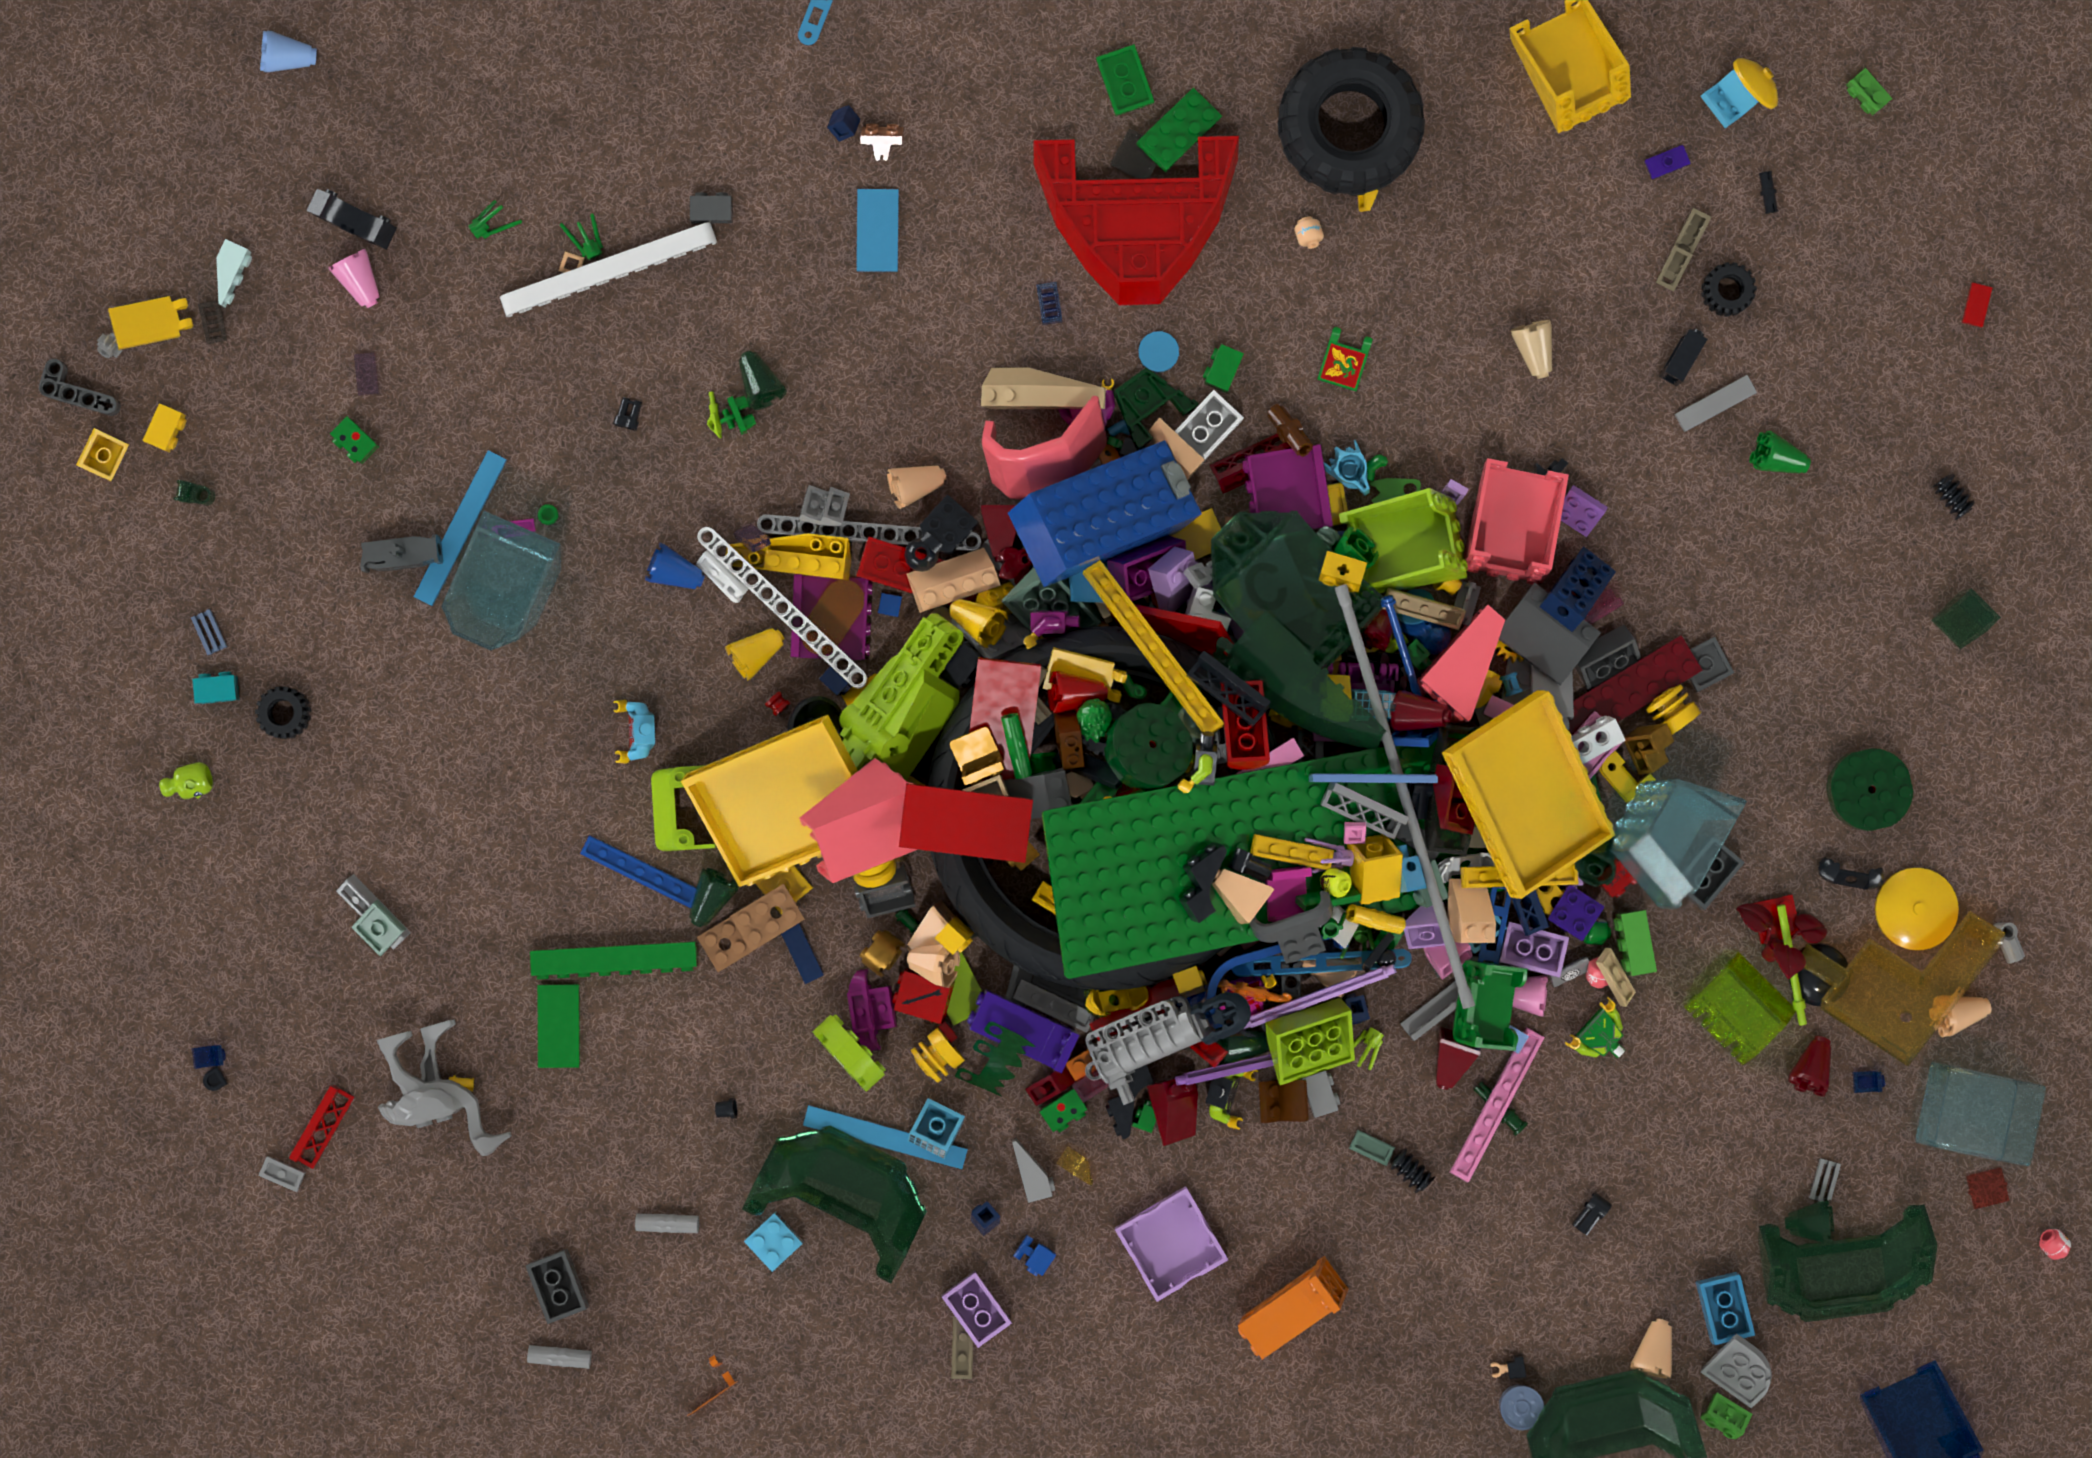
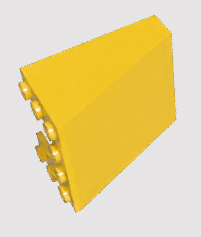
M1565 0V13L1531 30L1528 19L1509 28L1510 39L1558 133L1568 131L1580 122H1587L1592 116L1605 113L1611 107L1623 104L1631 98L1629 63L1588 0ZM1579 1L1576 5L1571 6L1574 2ZM1524 28L1521 32L1517 33L1519 29Z

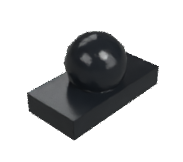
M1390 932L1384 936L1362 965V969L1365 972H1369L1376 962L1380 967L1395 965L1396 955L1392 950L1387 949L1395 937Z

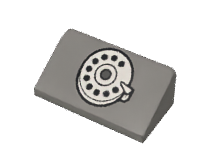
M1581 957L1563 966L1560 978L1548 975L1553 987L1555 988L1586 973L1589 963L1588 958Z

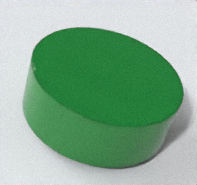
M550 504L541 506L537 514L539 521L545 525L554 524L559 517L558 510Z

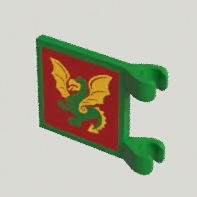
M1334 327L1317 380L1357 391L1373 339L1365 337L1361 350L1337 343L1341 329Z

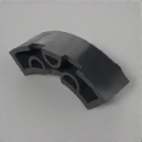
M319 189L316 190L307 208V212L387 250L397 227L390 224L391 220L382 215L378 218L340 200L337 198L338 194L329 189H326L325 192Z

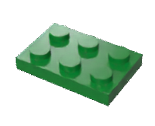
M1135 44L1096 57V62L1115 117L1154 104V99Z

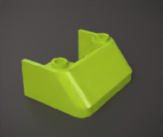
M703 766L659 769L652 774L655 844L659 850L680 851L717 848L716 844L695 845L692 832L686 829L677 830L674 788H683L681 780L686 773Z

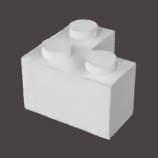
M1205 586L1196 589L1193 587L1185 614L1221 621L1227 631L1231 618L1228 615L1212 611L1218 592Z

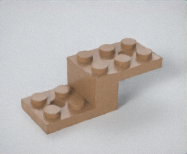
M782 884L734 913L728 919L699 935L697 939L717 972H720L802 922L805 918L786 886ZM778 906L782 909V916L780 918L771 916V909ZM727 938L731 941V947L728 950L720 948L719 942L721 939Z

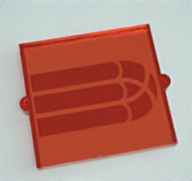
M2001 1167L1966 1176L1970 1190L1968 1194L1971 1195L1974 1209L2010 1201L2006 1188L2008 1183L2004 1180Z

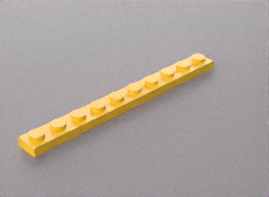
M1101 560L1083 570L1082 574L1199 729L1202 732L1209 731L1214 733L1222 728L1224 722L1192 680L1186 676V672Z

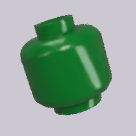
M1597 918L1583 942L1591 945H1603L1611 936V928L1608 927L1607 921Z

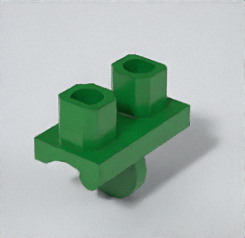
M731 396L727 400L733 414L730 415L728 409L722 410L724 418L720 420L721 425L727 423L731 430L735 428L733 423L735 420L741 435L747 433L748 429L755 426L756 422L752 414L745 417L740 415V410L749 407L745 396L735 399Z

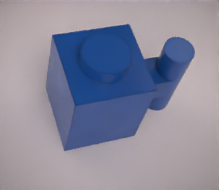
M1026 1235L1013 1256L1020 1260L1026 1254L1029 1256L1025 1262V1265L1028 1266L1026 1270L1035 1276L1038 1274L1043 1276L1055 1258L1056 1253L1040 1242L1033 1249L1030 1247V1244L1034 1239Z

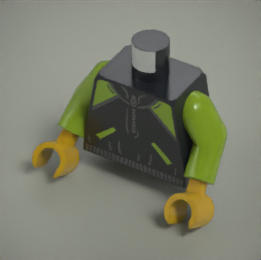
M1204 731L1201 734V739H1196L1194 754L1188 769L1185 771V773L1190 772L1193 766V775L1190 776L1191 780L1189 782L1183 778L1178 784V789L1183 793H1189L1194 784L1214 786L1217 762V741L1214 740V733Z
M1258 1070L1212 1079L1205 1103L1209 1107V1114L1213 1119L1227 1124L1230 1128L1240 1129L1237 1127V1121H1243V1119L1230 1116L1229 1114L1241 1077L1243 1076L1251 1081H1255L1256 1078L1251 1077L1253 1072H1258Z

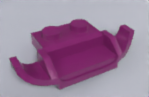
M867 968L856 971L850 982L847 997L853 1033L859 1038L858 1041L862 1045L866 1046L870 1051L881 1050V1046H879L876 1038L878 1030L897 1027L894 1004L892 1003L891 986L871 989V985H868L867 981L869 973Z

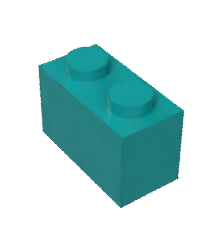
M219 672V676L211 677V674H199L198 678L192 679L195 704L240 700L238 676L232 675L231 672Z

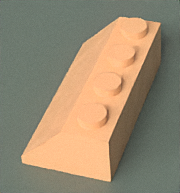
M985 548L937 563L927 571L907 573L920 613L1000 586L995 567Z

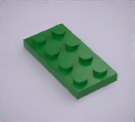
M1192 88L1136 144L1166 173L1198 142V137H1203L1222 118V115L1200 93Z

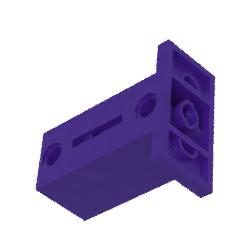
M987 989L984 993H979L975 1002L978 1007L975 1012L971 1011L967 1019L970 1030L1000 1043V1039L984 1031L988 1022H995L1021 1035L1036 1046H1021L1026 1053L1023 1055L1041 1062L1057 1072H1063L1079 1037V1034L1074 1029L1066 1027ZM989 1027L993 1034H1002V1030L999 1027Z

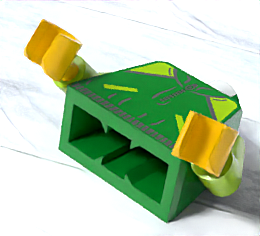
M1607 997L1609 1001L1606 1005L1600 1002V1006L1603 1009L1600 1008L1575 1036L1571 1034L1570 1036L1573 1038V1041L1570 1044L1565 1042V1045L1585 1056H1605L1610 1051L1616 1058H1619L1626 1049L1618 1043L1623 1037L1621 1033L1623 1026L1620 1015L1615 1008V1003L1609 997Z

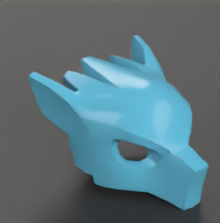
M1354 440L1355 450L1348 447L1344 451L1336 446L1334 448L1335 459H1329L1331 467L1323 462L1324 470L1345 487L1359 489L1366 496L1370 492L1367 482V464L1357 441Z

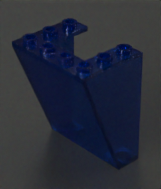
M1936 1360L1917 1368L1916 1374L1886 1388L1880 1389L1878 1386L1860 1394L1859 1400L1886 1458L1982 1457L1984 1450Z

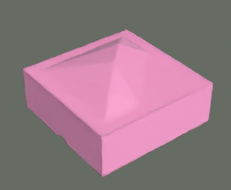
M1344 822V844H1365L1366 822Z

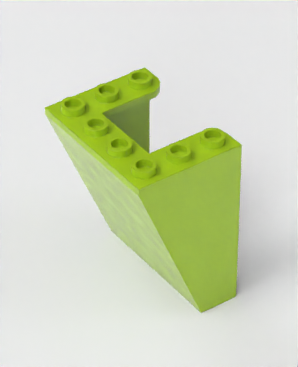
M1428 488L1339 513L1340 523H1347V528L1353 527V531L1361 529L1374 541V553L1376 551L1379 553L1376 563L1372 567L1365 569L1359 592L1354 591L1353 593L1366 596L1386 592L1388 588L1400 590L1467 578L1468 564L1463 556L1464 543L1459 535L1461 526L1456 519V502L1452 498Z

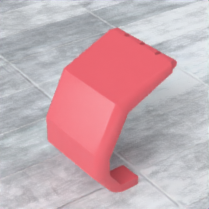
M1097 396L1091 397L1059 438L1022 450L1004 449L995 441L997 432L994 421H985L982 436V447L992 483L1009 499L1023 500L1032 492L1088 471L1107 445V435Z

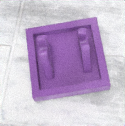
M1573 485L1565 495L1561 521L1587 537L1608 507Z

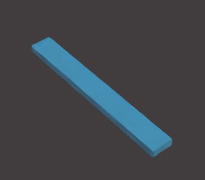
M489 450L487 451L441 542L443 564L434 562L429 565L414 595L415 598L431 606L434 605L507 459Z
M808 1105L803 1126L959 1169L963 1168L968 1150L952 1145L946 1158L943 1159L909 1142L908 1132Z

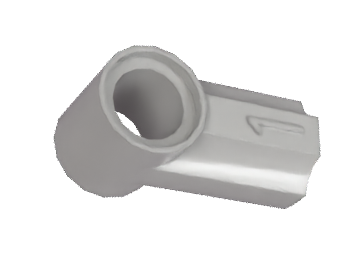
M1995 923L1991 933L1993 938L1998 940L2007 963L2011 964L2022 960L2025 954L2017 938V927L2013 923ZM2004 927L2006 928V935H2005V936L2003 935V929H2004Z

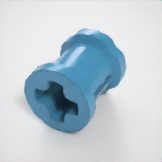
M1517 672L1500 677L1506 690L1505 697L1523 691L1516 678Z

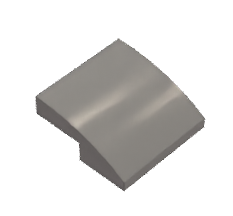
M809 485L806 490L799 520L818 525L841 526L850 494L830 487L829 491H825Z

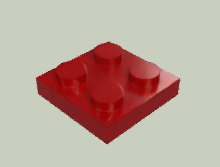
M1792 894L1754 903L1765 907L1773 916L1774 920L1770 924L1772 928L1770 940L1775 938L1783 939L1777 910L1778 905L1784 904L1786 907L1790 934L1792 935L1798 930L1794 923L1797 912ZM1767 930L1762 933L1758 932L1760 944L1764 943Z

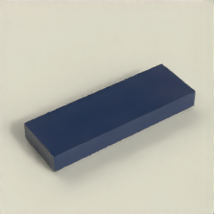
M798 923L783 932L781 935L804 983L807 984L824 976L800 924Z

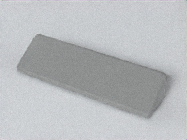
M354 874L347 878L336 891L360 916L364 914L360 907L366 911L378 899ZM406 928L395 943L391 945V948L394 950L411 932Z

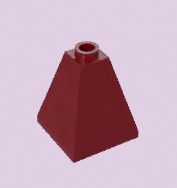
M981 505V516L995 562L1004 563L1005 561L1001 559L999 553L1005 548L1014 546L1017 531L1008 512L1016 505Z
M1441 1026L1438 1040L1436 1084L1437 1087L1448 1090L1455 1086L1480 1055L1481 1049L1457 1043L1453 1038V1030Z

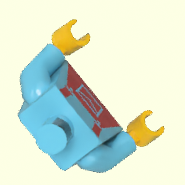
M626 700L614 701L613 703L618 704V709L613 710L615 713L628 711L630 751L615 752V754L620 755V759L615 762L627 764L630 760L646 758L655 745L654 714L648 710L647 705L644 703L627 702Z

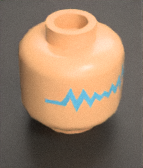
M1311 216L1300 219L1294 228L1299 244L1303 247H1308V249L1319 246V242L1324 237L1319 220L1313 219Z

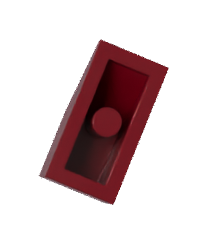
M1065 1066L1062 1073L1053 1070L1025 1090L1034 1104L1038 1106L1063 1092L1075 1080Z

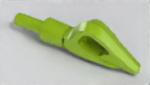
M709 392L710 418L707 421V425L719 438H722L718 404L715 403L714 392Z

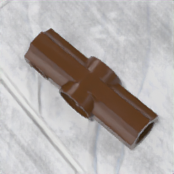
M1275 404L1267 411V417L1276 427L1280 440L1283 443L1287 442L1297 455L1301 457L1308 455L1313 449V444L1304 434L1300 421L1297 418L1293 419L1283 405Z

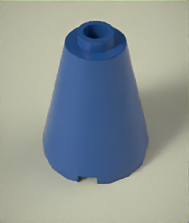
M660 542L658 546L661 549L655 550L647 571H650V576H645V581L694 590L697 586L701 587L705 577L702 575V570Z

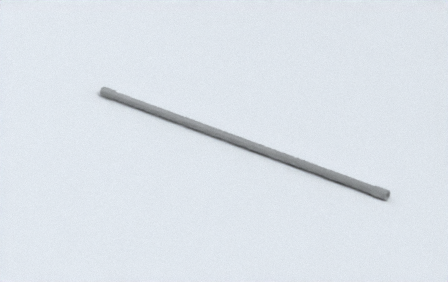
M1347 584L1335 587L1392 774H1403L1354 614ZM1395 783L1405 816L1409 817L1407 821L1420 860L1424 879L1456 980L1463 1009L1473 1007L1475 1003L1466 981L1407 784Z

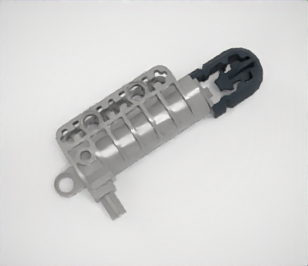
M1226 992L1190 1007L1188 1000L1184 996H1176L1149 1006L1087 1034L1085 1041L1093 1062L1087 1064L1085 1074L1087 1078L1093 1081L1102 1078L1105 1083L1109 1084L1111 1090L1117 1088L1123 1105L1131 1103L1135 1099L1128 1083L1133 1081L1130 1074L1134 1073L1135 1069L1203 1041L1205 1044L1210 1045L1219 1039H1224L1238 1033L1250 1021L1251 1010L1249 1003L1238 993ZM1177 1002H1182L1183 1006L1180 1007L1181 1010L1179 1008H1176L1175 1005L1177 1004ZM1225 1006V1009L1221 1010L1219 1007ZM1214 1007L1217 1009L1215 1014L1211 1015L1215 1024L1219 1023L1223 1026L1222 1029L1212 1032L1204 1012L1212 1010ZM1164 1009L1165 1013L1158 1015L1157 1011ZM1152 1016V1020L1145 1021L1144 1018ZM1230 1019L1232 1021L1226 1024V1020ZM1129 1024L1130 1028L1122 1029V1026ZM1117 1030L1118 1034L1111 1037L1109 1033ZM1094 1037H1099L1100 1041L1094 1044L1092 1042ZM1093 1065H1095L1099 1076L1092 1074L1091 1068Z

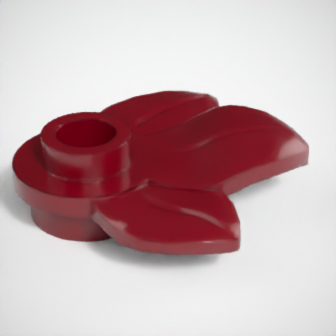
M1008 547L999 553V556L1005 562L1002 564L998 576L1003 579L1014 578V583L1017 585L1030 572L1029 567L1032 565L1024 548L1017 550L1013 547ZM1026 556L1027 560L1023 563L1022 557Z

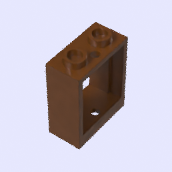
M1075 709L1053 713L1056 745L1063 770L1084 767L1081 730Z

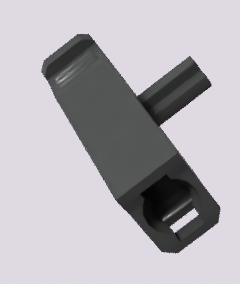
M433 534L432 538L412 536L361 543L363 553L360 568L364 573H369L370 569L393 571L423 567L434 562L443 564L441 537L437 534Z

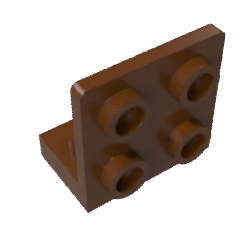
M1278 1080L1259 1082L1261 1123L1279 1121L1306 1122L1309 1120L1306 1080H1295L1280 1085Z

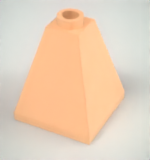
M1219 869L1212 882L1213 887L1240 924L1250 923L1274 891L1271 886L1226 869Z
M942 900L932 906L907 944L909 952L915 947L940 944L935 937L947 923L956 917Z

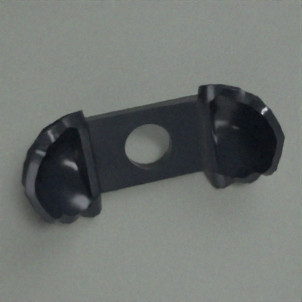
M1826 857L1819 862L1818 870L1820 877L1831 884L1863 890L1875 889L1884 884L1883 868L1871 869L1866 874L1840 869V863H1834L1832 859ZM1848 876H1854L1857 878V880L1850 882L1847 881L1845 878Z

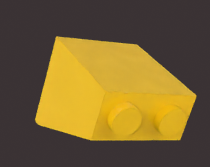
M1380 834L1366 837L1365 844H1347V850H1352L1354 855V862L1352 866H1349L1351 884L1361 893V901H1359L1361 905L1399 898L1403 854L1387 836Z

